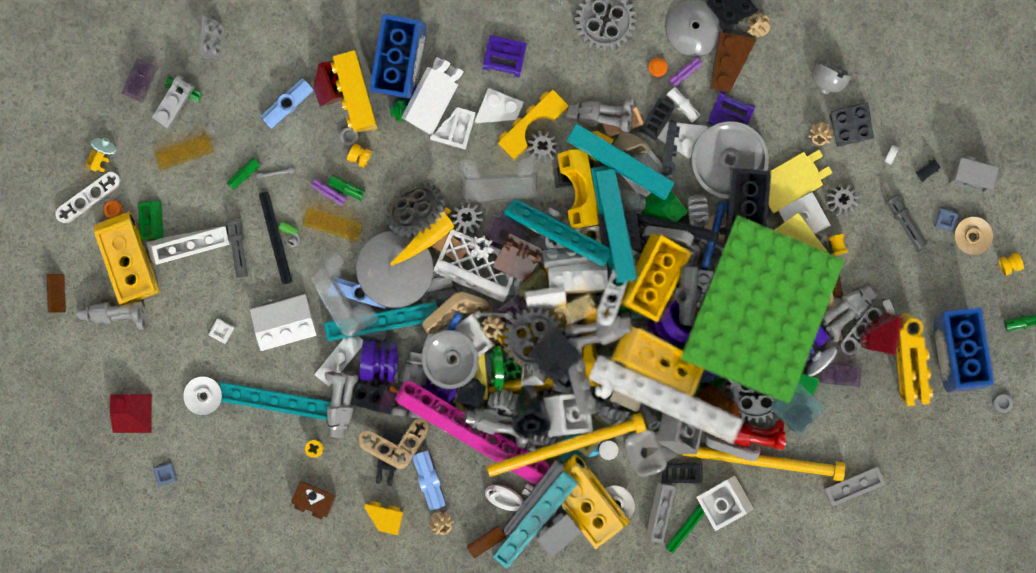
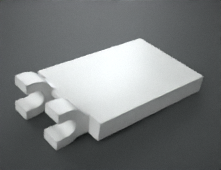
M436 57L432 68L427 67L401 117L429 135L434 133L458 86L454 82L463 74L462 70L449 66L450 63L448 61L441 60Z

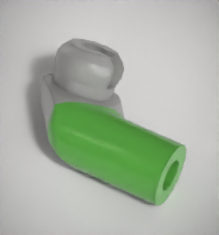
M282 221L279 229L287 233L288 245L290 247L298 246L300 244L299 230Z

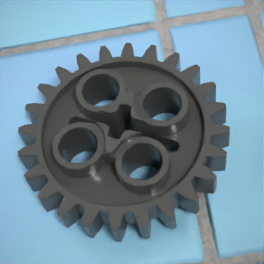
M421 182L418 187L416 184H413L411 189L407 186L405 192L400 191L401 195L394 196L396 200L389 202L392 207L386 209L389 212L385 214L387 217L386 222L392 232L394 231L396 235L400 234L401 237L406 234L409 238L412 233L417 236L419 231L424 233L425 228L431 229V224H437L435 219L441 218L439 213L444 212L443 206L446 204L441 191L435 185L431 186L427 183L424 186Z
M531 307L530 313L523 309L522 316L518 312L516 313L517 320L510 318L513 323L512 325L506 324L509 332H503V334L508 336V339L503 340V342L508 343L509 346L505 350H511L508 357H516L513 363L521 361V368L524 364H527L528 370H530L532 365H534L536 371L539 368L530 357L523 353V349L526 346H531L533 349L536 347L535 343L529 340L532 335L528 322L532 325L534 335L540 337L537 340L538 345L555 328L560 332L564 330V327L558 328L560 320L554 321L555 314L551 317L548 316L549 310L542 314L541 308L535 312L534 308ZM543 321L546 329L543 332L537 331L535 328L536 322ZM523 327L527 330L528 334L525 338L518 337V328Z
M729 380L731 383H725V387L730 389L725 391V395L730 396L729 398L736 402L741 413V420L747 416L749 423L752 418H755L756 423L759 422V418L766 422V416L773 419L772 413L779 414L778 407L784 408V404L773 397L758 392V395H754L753 389ZM768 397L771 399V402L769 404H762L761 400ZM744 398L752 400L749 405L741 403Z

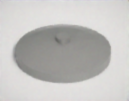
M726 121L709 127L699 136L693 147L691 162L694 175L704 189L718 197L728 198L730 168L767 171L769 156L764 140L753 128L740 122Z
M388 231L376 235L362 248L356 266L357 279L362 291L373 302L384 307L401 308L417 302L427 292L434 270L433 260L428 249L400 263L390 265L411 243L415 236L411 235L408 238L405 234L401 237L400 234L396 235L394 231Z

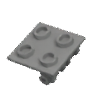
M202 16L198 54L202 55L203 59L211 58L219 61L221 37L224 31L223 23L206 16Z

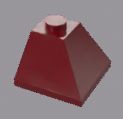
M334 60L318 64L313 89L320 106L333 104L344 99L343 92L338 91L336 81L339 80L338 74L333 73L331 62H334Z
M889 312L882 314L864 328V333L860 337L861 347L896 356L903 317Z
M110 394V418L113 433H152V395Z

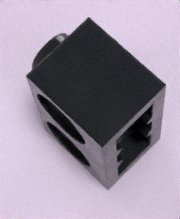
M366 380L364 384L359 382L355 384L351 405L391 415L396 392L389 391V386L381 384L375 387L376 383Z

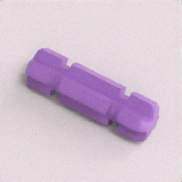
M695 57L691 60L690 64H686L676 72V75L669 78L670 84L676 87L680 84L681 80H685L695 69L697 70L701 67L702 62L700 59Z
M316 178L312 182V188L317 191L319 190L320 193L329 199L335 200L337 204L343 205L346 201V196L341 193L338 194V191L327 184H323L319 179Z

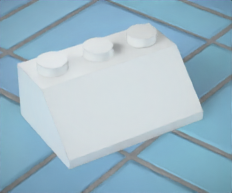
M591 262L548 268V287L564 286L565 294L603 293L608 285L606 263L604 266Z
M306 294L250 309L256 338L261 351L317 336L316 326Z

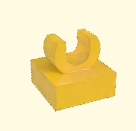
M91 150L84 167L96 172L97 170L105 172V169L100 167V163L102 161L109 163V159L103 157L104 154Z

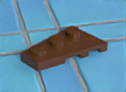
M719 32L710 89L723 92L731 91L757 40L756 38Z

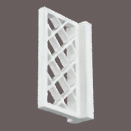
M452 229L433 273L504 302L514 277H509L504 272L494 275L491 266L495 261L489 263L488 259L486 260L484 257L485 264L476 267L473 260L475 256L470 255L471 253L467 247L470 243H474V238ZM452 236L460 238L463 245L453 247L451 243ZM490 245L489 247L493 248V253L498 257L501 250ZM465 248L468 257L459 260L455 251ZM452 252L456 260L448 263L442 259L445 254ZM470 260L473 269L467 271L462 268L461 263ZM487 267L491 276L483 278L478 270ZM505 275L508 281L506 287L498 284L496 278Z

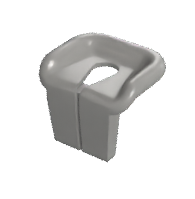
M649 428L640 433H630L624 442L634 472L641 477H647L663 471L666 468L667 461L679 455L657 442L658 432ZM643 447H653L654 453L645 458L641 454V449Z

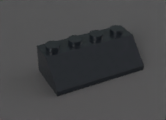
M730 168L724 244H726L736 216L767 227L772 171Z

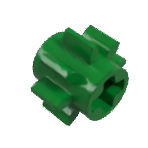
M408 101L394 102V107H390L391 117H395L396 122L406 121L401 117L408 105Z
M506 356L507 362L503 363V372L507 373L506 379L509 377V375H513V378L516 379L515 374L517 372L522 373V371L518 369V366L520 365L515 363L514 367L517 368L516 371H511V373H508V368H506V365H510L512 362H514V360H510L509 357Z

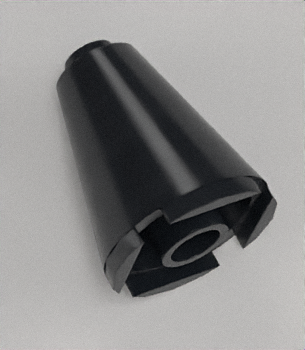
M527 385L519 390L512 428L514 433L521 438L530 439V436L540 438L550 430L551 420L538 389Z

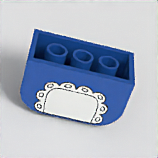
M382 14L369 91L412 98L418 85L426 39L425 22Z
M982 308L948 311L938 315L934 320V338L941 379L946 392L982 389L995 384Z

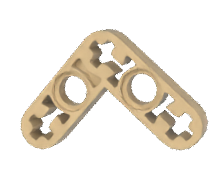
M458 292L433 312L423 322V327L427 334H434L452 320L455 312H463L469 315L475 313V311L489 313L491 307L484 298L465 292Z
M424 419L414 420L398 446L371 431H364L359 436V446L398 469H403L410 463L429 430V424ZM420 425H422L423 430H420L418 436H416L415 433L417 427H420ZM371 438L370 442L364 443V439ZM409 439L414 440L416 443L412 448L405 445V442ZM380 446H387L389 452L382 454L378 449ZM401 456H404V461H397V457L400 458Z

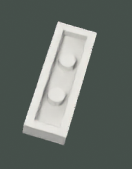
M359 336L344 338L314 375L330 387L332 383L325 379V372L341 373L362 348L363 339Z

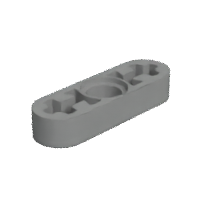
M646 226L642 233V237L647 241L651 234H658L683 247H690L694 236L686 231Z
M708 432L706 435L705 444L710 448L749 461H755L759 458L761 448L756 443H750V446L746 447L730 443Z

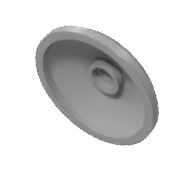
M687 0L678 4L669 14L666 23V33L669 42L677 51L688 56H702L711 52L717 46L719 32H723L719 25V19L703 0ZM693 23H698V24H699V28H698V29H694V28L692 27V24H693Z
M453 330L439 332L432 336L424 346L422 352L424 372L434 384L442 388L453 389L467 384L473 378L478 368L479 358L477 349L472 340L461 332ZM452 355L456 356V362L452 361Z

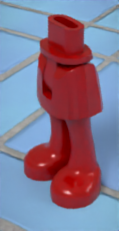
M777 420L775 426L771 429H761L752 426L751 423H741L733 443L749 447L750 443L773 447L776 450H784L786 440L784 420Z

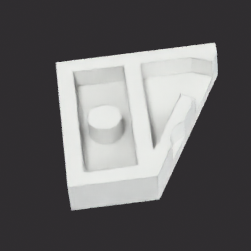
M488 88L475 123L516 121L524 102Z
M457 107L451 116L443 122L441 127L432 134L430 140L466 150L476 112Z
M667 122L657 138L665 144L669 122ZM677 123V126H680L679 138H675L674 145H677V152L690 159L697 139L709 127Z

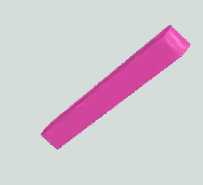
M404 382L396 393V400L400 405L496 462L529 452L524 448H519L514 442L497 432L490 434L478 430L476 427L473 428L471 424L464 422V412L414 382ZM541 460L511 471L537 485L550 468V465Z

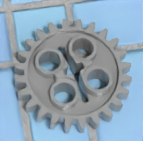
M584 0L586 4L579 3V7L582 10H576V14L580 17H576L574 21L580 24L576 25L575 29H581L578 36L584 35L585 37L582 42L584 43L589 40V47L595 44L596 50H598L602 46L605 52L609 46L611 51H613L614 45L621 48V41L625 44L627 43L626 36L632 37L629 30L635 31V27L631 24L636 23L637 20L631 18L636 15V12H630L633 5L627 6L628 0ZM600 4L604 7V11L597 13L594 10V6ZM610 4L612 7L608 20L611 22L606 23L604 34L601 37L599 36L603 24L601 19H604L607 7ZM614 10H620L623 16L621 18H615L613 17L612 12ZM592 22L597 23L599 29L591 31L588 25ZM609 28H614L617 31V35L611 37L606 31Z

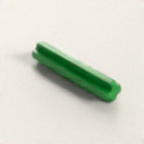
M700 504L666 545L665 548L669 552L674 553L705 515Z

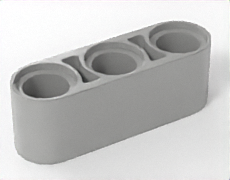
M876 307L869 308L856 321L839 343V349L843 354L851 355L857 352L861 347V336H858L856 333L857 327L862 326L865 328L872 323L868 318L870 311H874L877 314V318L882 315L880 309ZM846 341L853 343V349L850 352L844 348Z

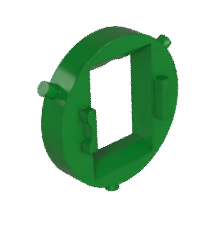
M493 346L491 352H489L492 376L490 381L493 383L494 388L502 391V351L500 346Z

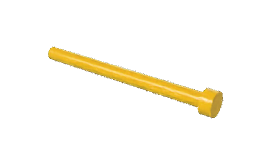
M640 412L633 414L630 420L487 465L489 477L634 430L636 433L646 431L645 423Z
M700 446L697 455L682 454V456L833 476L835 481H843L845 475V462L835 461L834 465L766 455H759L757 460L749 461L713 448Z

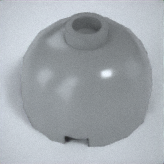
M818 59L812 72L813 80L819 86L818 90L829 94V92L837 93L846 88L852 75H849L848 71L833 63L832 65H825V60Z

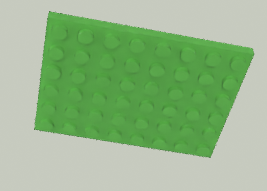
M736 216L680 360L790 404L844 260L745 218Z

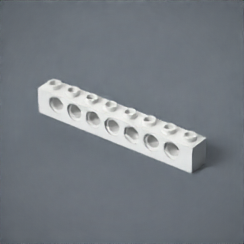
M601 356L598 357L589 378L730 443H733L743 421Z

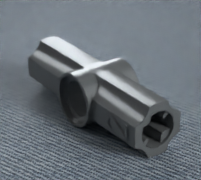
M681 266L680 287L675 293L676 301L680 304L679 324L694 325L696 321V303L701 300V291L697 287L698 266Z

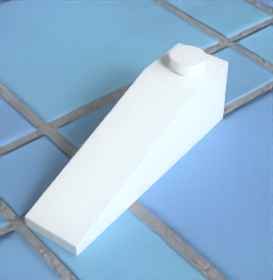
M225 226L147 242L150 259L156 265L229 245Z

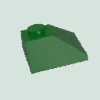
M671 191L665 200L651 193L633 207L638 214L673 222L679 221L688 213Z

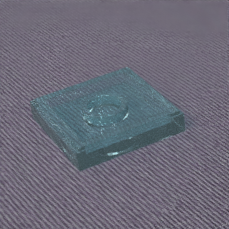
M799 382L790 404L779 400L771 408L798 436L826 409Z

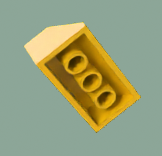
M356 51L333 56L334 62H331L333 73H337L339 77L336 84L338 91H342L344 99H341L343 109L348 110L350 116L346 118L349 129L353 128L355 133L378 129Z
M651 234L635 265L637 279L628 281L620 304L633 312L658 322L681 276V266L687 264L692 253L662 235Z

